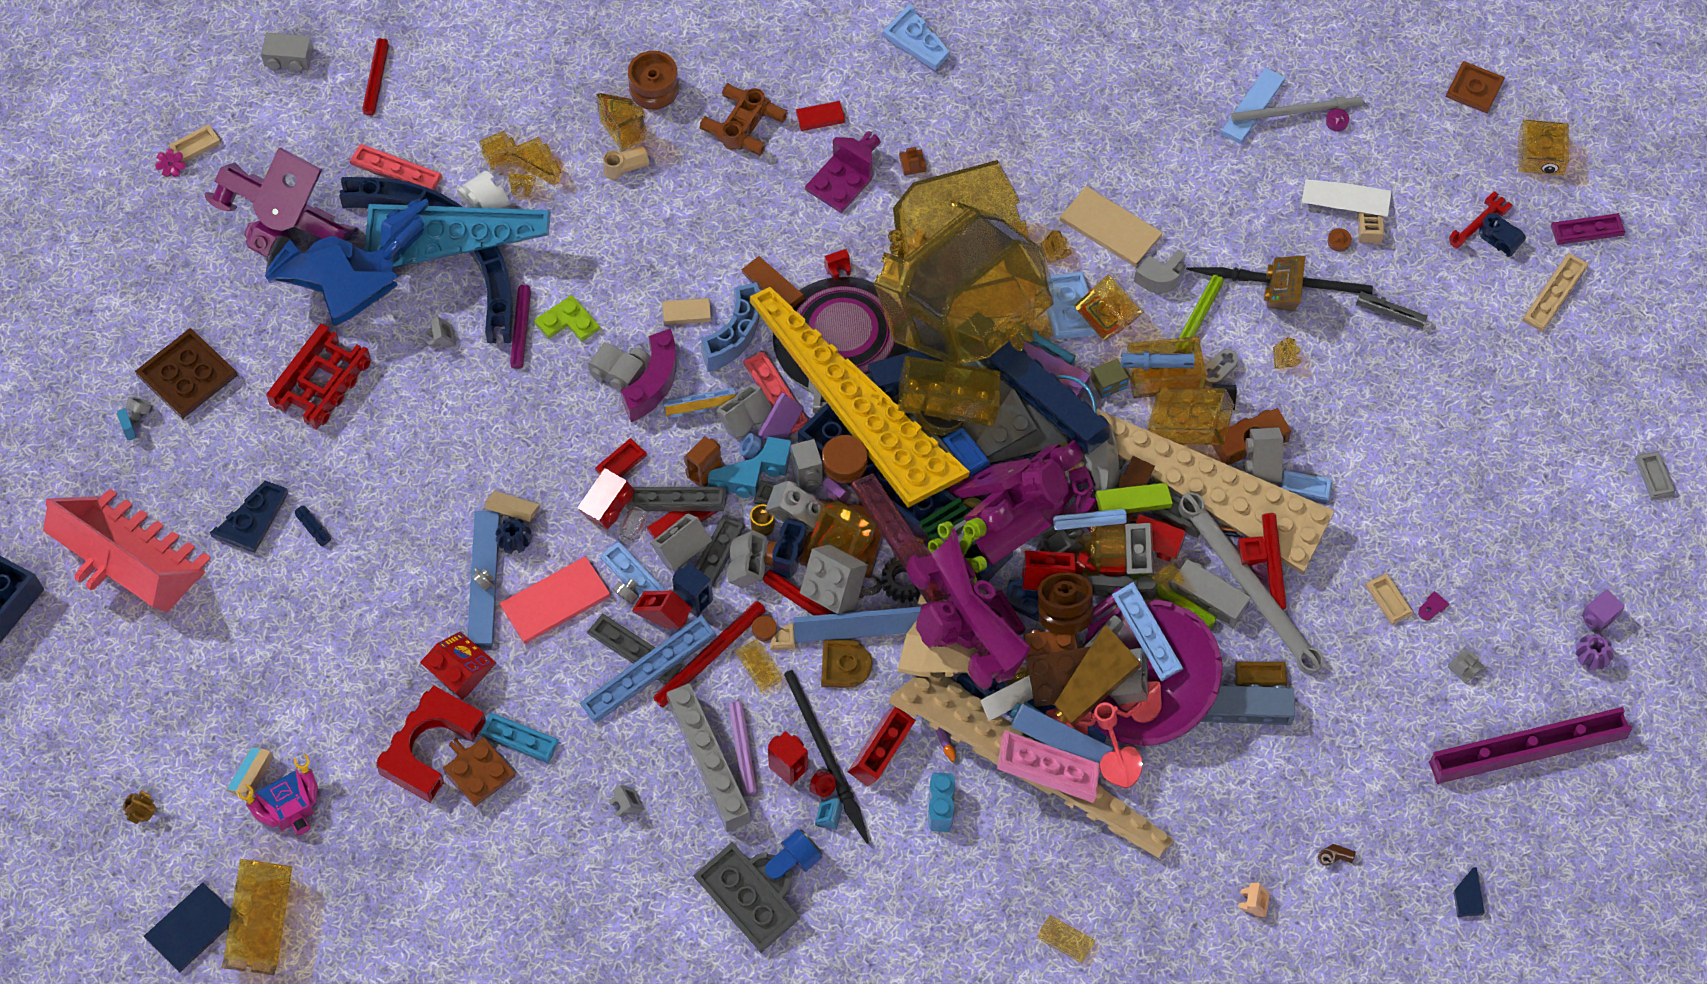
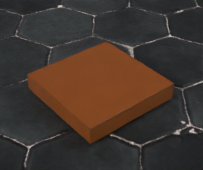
M1463 61L1446 93V97L1488 114L1505 77Z

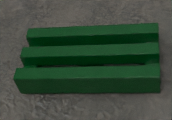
M959 497L921 520L919 527L930 541L940 538L938 532L934 535L932 534L933 531L938 529V525L946 521L950 522L963 514V517L952 523L953 526L965 520L964 517L969 513L968 508L962 504V500Z

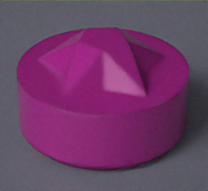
M1333 109L1328 112L1326 125L1329 129L1339 132L1347 128L1349 123L1347 112L1342 109Z

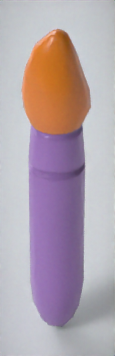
M939 727L935 731L943 747V752L951 762H954L956 759L955 748L951 745L947 731Z

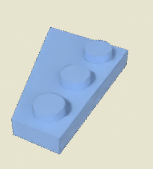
M911 3L883 30L884 38L935 71L949 57V50L937 35L929 30L926 22L917 15Z

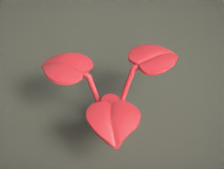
M1158 681L1148 682V699L1146 701L1120 704L1121 710H1118L1116 706L1113 707L1110 703H1100L1095 708L1093 714L1090 711L1076 725L1072 726L1069 722L1066 723V725L1086 735L1088 734V726H1093L1096 721L1102 729L1109 731L1115 752H1108L1102 757L1100 771L1105 780L1123 788L1133 786L1141 775L1143 765L1141 755L1134 747L1127 746L1121 750L1119 749L1113 727L1117 724L1118 720L1116 714L1125 718L1132 716L1139 723L1155 719L1160 713L1162 706L1161 685ZM1056 708L1046 711L1047 716L1062 722L1055 714L1058 711Z

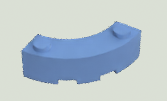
M757 282L734 287L735 309L730 322L717 332L701 338V353L707 372L732 362L740 356L752 341L757 329L759 313L750 303V296L759 292Z

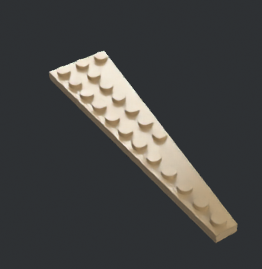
M1097 409V415L1104 416L1112 426L1119 459L1122 461L1124 459L1130 463L1131 458L1135 456L1155 465L1151 474L1155 482L1158 484L1167 483L1169 491L1181 498L1189 492L1199 494L1204 500V508L1209 515L1213 516L1215 520L1223 525L1227 524L1235 529L1237 534L1242 537L1263 536L1264 538L1261 516L1265 513H1275L1281 561L1304 575L1334 515V510Z

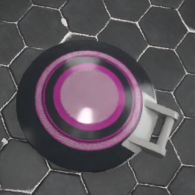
M839 277V279L827 278L819 280L799 290L804 295V300L796 305L793 310L805 318V323L813 330H818L822 334V338L829 345L833 344L845 360L849 359L867 377L869 363L910 352L907 343L909 326L912 324L911 318L899 299L884 287L860 278ZM773 333V347L779 364L794 383L799 384L814 394L813 413H817L827 402L821 401L822 395Z

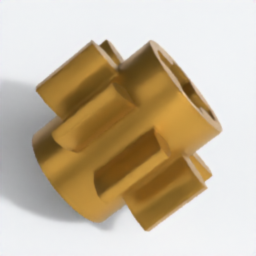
M142 790L139 794L131 793L128 795L123 804V810L126 811L124 815H127V820L138 824L139 821L150 820L156 808L155 804H153L154 800L151 799L152 795Z

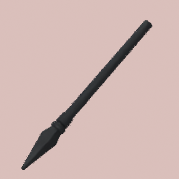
M1225 267L1186 268V270L1209 276L1218 275L1222 278H1232V281H1237L1238 279V281L1249 280L1270 283V278H1266V273L1252 272L1245 269L1239 270L1237 267L1233 269ZM1303 277L1302 287L1353 293L1363 291L1371 295L1373 291V285Z
M789 670L785 672L784 676L829 773L835 777V788L841 803H843L844 811L866 844H869L860 807L854 801V794L841 775L794 671Z

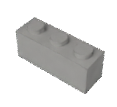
M1188 559L1173 578L1170 587L1232 629L1247 610L1251 599L1243 589L1233 587L1221 576L1213 575L1205 570L1201 564L1193 563Z

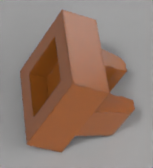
M916 147L907 148L906 152L899 153L904 175L926 172L922 149L916 150Z

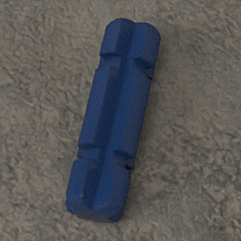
M300 506L294 512L298 520L303 523L302 525L312 537H315L320 546L329 543L331 538L328 532L323 529V526L313 514L309 513L310 511L306 506Z

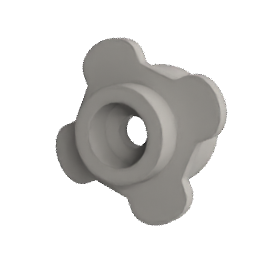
M477 567L474 568L476 573L472 578L485 591L490 586L494 589L496 588L492 583L494 577L485 568L482 571Z

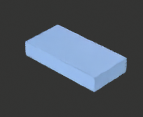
M1284 470L1281 488L1306 499L1328 503L1332 479Z

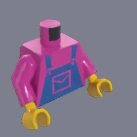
M304 753L307 759L304 765H299L296 757L294 758L295 766L301 769L300 773L298 770L289 773L255 792L254 798L253 788L250 785L244 784L249 790L246 797H243L239 790L236 791L239 799L246 800L247 808L257 821L269 827L278 826L281 831L292 826L296 835H303L309 831L310 826L305 818L314 814L312 807L317 803L318 785L312 769L308 768L310 761L307 754Z

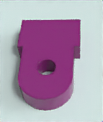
M1434 591L1419 608L1418 615L1423 620H1431L1439 612H1443L1449 606V603Z

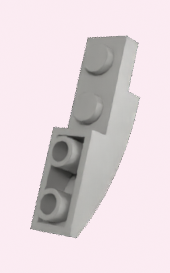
M1110 423V438L1089 455L1087 453L1084 455L1087 461L1086 467L1088 472L1092 475L1095 482V492L1117 489L1119 484L1118 448Z

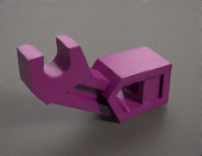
M1086 466L1069 470V480L1073 495L1077 499L1074 504L1063 511V515L1081 513L1088 498L1092 497L1094 485ZM1087 483V489L1083 490V492L1078 491L1076 485Z

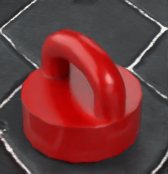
M1085 551L1080 552L1075 563V574L1082 575L1084 569L1091 572L1097 571L1096 566L1087 562L1090 557L1089 553Z
M825 771L815 773L810 781V791L822 798L830 796L836 786L835 777Z

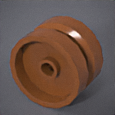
M660 51L643 52L632 59L628 66L629 91L632 100L643 108L654 110L667 107L673 103L679 90L678 70L675 61L668 54Z

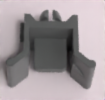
M1051 525L1036 535L1039 538L1046 539L1045 545L1050 552L1074 553L1075 555L1085 548L1084 544L1075 540L1076 537H1080L1084 533L1082 528L1055 530L1054 525Z

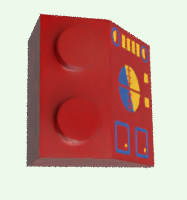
M458 632L437 643L420 663L463 700L497 662L462 632Z

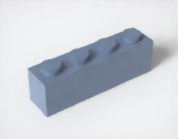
M1224 684L1220 686L1213 706L1201 722L1292 725L1295 717L1294 688H1287L1283 685L1262 687L1253 684L1245 687L1236 686L1235 684Z

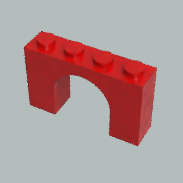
M433 685L429 692H424L415 712L411 711L402 730L394 734L386 752L383 751L378 757L376 766L379 775L431 803L444 784V780L440 772L418 761L413 756L412 747L415 740L428 729L442 727L452 730L473 742L486 722L484 712Z

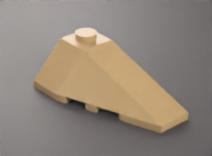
M917 621L913 624L906 634L898 672L921 677H930V673H945V677H954V673H968L970 676L968 662L971 656L978 653L977 649H968L957 643L947 647L937 646L928 648L922 642L921 636L916 629Z

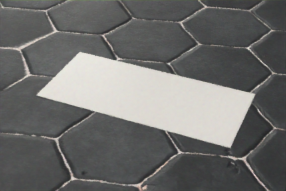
M1305 179L1301 203L1388 217L1391 190Z

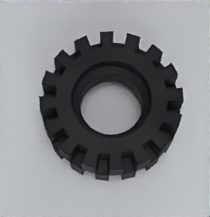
M901 555L898 561L894 557L891 559V564L887 562L885 569L883 568L882 570L883 591H886L888 597L892 596L894 601L901 599L900 603H905V599L912 602L913 598L916 597L918 599L922 592L913 583L909 586H900L894 581L897 574L907 573V562L911 556H907V560H903V555Z

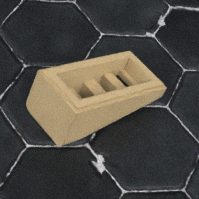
M1358 212L1359 242L1382 243L1384 237L1383 217L1380 215L1364 217V215L1374 214ZM1365 228H1377V230H1365Z

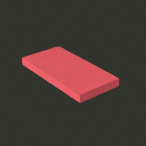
M586 556L500 602V607L523 643L526 644L611 596Z

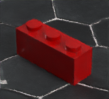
M896 706L887 711L847 772L867 787L877 781L916 720Z

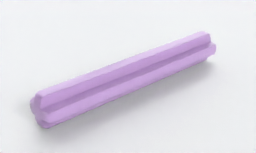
M740 701L731 702L729 709L744 796H753L757 793L743 704Z

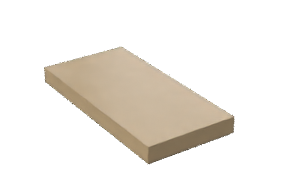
M1088 186L1081 191L1060 216L1061 222L1135 268L1162 237L1161 231Z

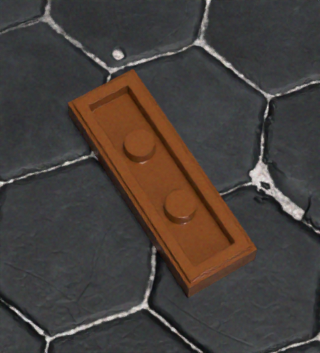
M760 256L741 269L742 273L752 283L757 282L758 288L761 291L771 287L792 308L804 300V295Z

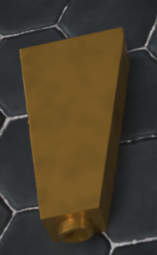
M1107 625L1102 628L1055 702V707L1058 710L1055 714L1064 724L1069 722L1072 726L1076 725L1141 668V662Z

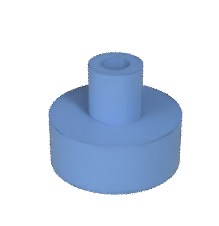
M752 433L747 434L741 442L740 455L748 459L754 458L756 454L758 455L764 448L761 446V438Z

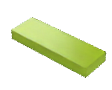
M1167 483L1096 491L1095 494L1099 511L1124 509L1126 513L1171 508L1173 504Z

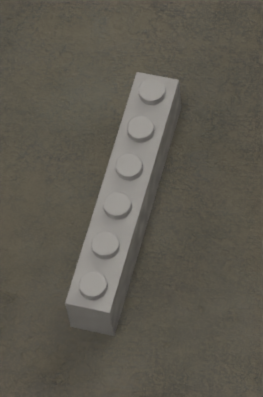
M689 683L666 692L670 710L726 832L749 824L750 812L691 684Z

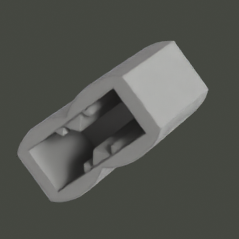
M605 342L588 363L590 374L594 379L598 381L604 379L610 382V385L617 391H621L635 383L645 372L644 363L641 360Z
M752 384L740 391L735 398L720 406L716 412L728 434L737 438L746 436L756 423L759 424L766 421L772 407L762 388Z
M751 530L733 539L730 546L732 561L729 563L727 570L729 583L745 588L762 579L765 571L763 558L767 552V538L765 535Z
M1142 648L1130 650L1141 662V668L1110 694V697L1114 698L1118 705L1146 701L1148 699V659Z

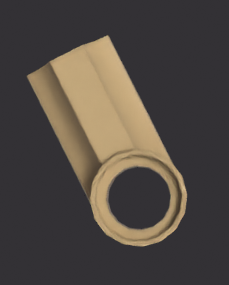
M643 146L624 152L608 151L603 157L604 175L612 180L620 178L623 173L649 166L648 155Z

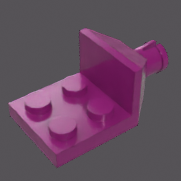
M867 131L859 141L854 138L835 137L833 139V156L807 183L805 190L842 214L872 181V151L881 143L878 136L874 134L870 138L872 132Z

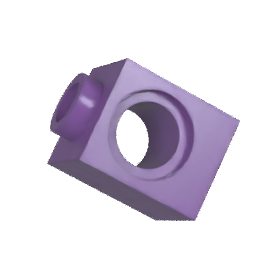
M1606 589L1586 606L1582 617L1589 628H1595L1600 633L1621 615L1625 605Z

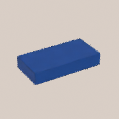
M963 427L942 438L943 443L954 454L955 458L970 471L969 477L990 466L987 457Z

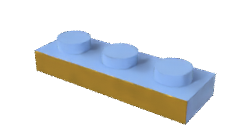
M733 388L662 401L666 416L680 417L685 414L684 412L694 411L695 413H702L708 411V408L711 407L719 408L727 401L735 398L736 394Z

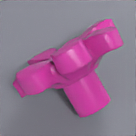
M168 148L166 154L163 152L158 153L157 159L159 161L155 163V167L157 170H162L163 176L168 177L171 172L173 177H177L180 175L179 170L185 169V162L180 161L183 159L181 152L174 154V150Z

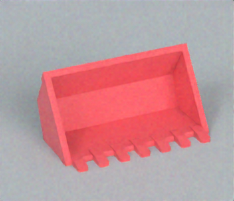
M112 489L106 491L99 499L97 497L46 499L45 506L47 510L43 531L86 560L76 572L74 579L80 583L97 568L91 578L87 580L86 587L89 590H95L109 576L152 607L168 613L189 588L205 574L202 567L210 560L209 555L202 553L192 563L186 559L195 548L189 542L183 545L177 552L174 551L170 546L179 538V535L175 532H170L162 541L155 538L154 536L162 529L163 524L155 521L146 530L139 527L148 514L140 510L130 520L123 516L132 506V503L128 500L121 502L115 509L110 507L108 503L117 495Z

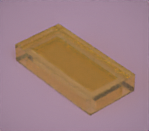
M757 639L735 650L736 656L760 692L782 681L780 673Z
M1049 915L1037 935V939L1083 964L1095 943V940L1052 915Z

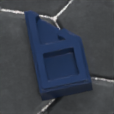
M1474 867L1453 892L1457 917L1481 916L1485 913L1477 867Z

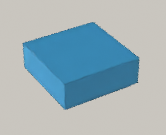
M126 409L118 410L117 416L126 439L130 441L137 438Z

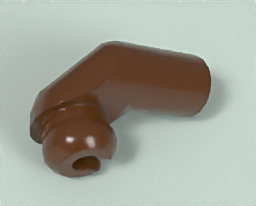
M1332 844L1319 852L1318 861L1325 866L1331 865L1339 859L1353 863L1356 851Z

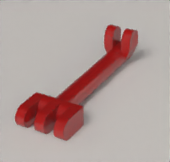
M1494 191L1485 199L1484 203L1489 206L1460 234L1457 230L1451 233L1449 237L1450 245L1455 249L1459 248L1483 225L1485 216L1491 213L1495 214L1496 212L1503 216L1513 205L1508 202L1502 207L1501 205L1506 199L1500 197L1497 201H1494L1499 195Z

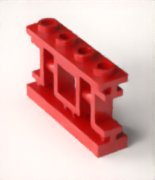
M320 323L266 393L269 405L276 409L280 407L283 412L288 409L291 403L304 409L305 413L302 415L304 423L312 424V427L317 430L321 424L325 425L332 409L342 403L344 393L348 388L352 389L355 386L360 372L368 369L371 363L368 348L363 347L361 349V346L356 344L350 353L336 346L339 342L337 333H331L329 327ZM324 348L326 352L332 354L328 361L319 357ZM340 360L350 364L345 371L336 366ZM318 368L333 375L324 388L309 381ZM297 383L300 388L305 390L301 397L291 392ZM314 395L323 399L318 407L309 402Z

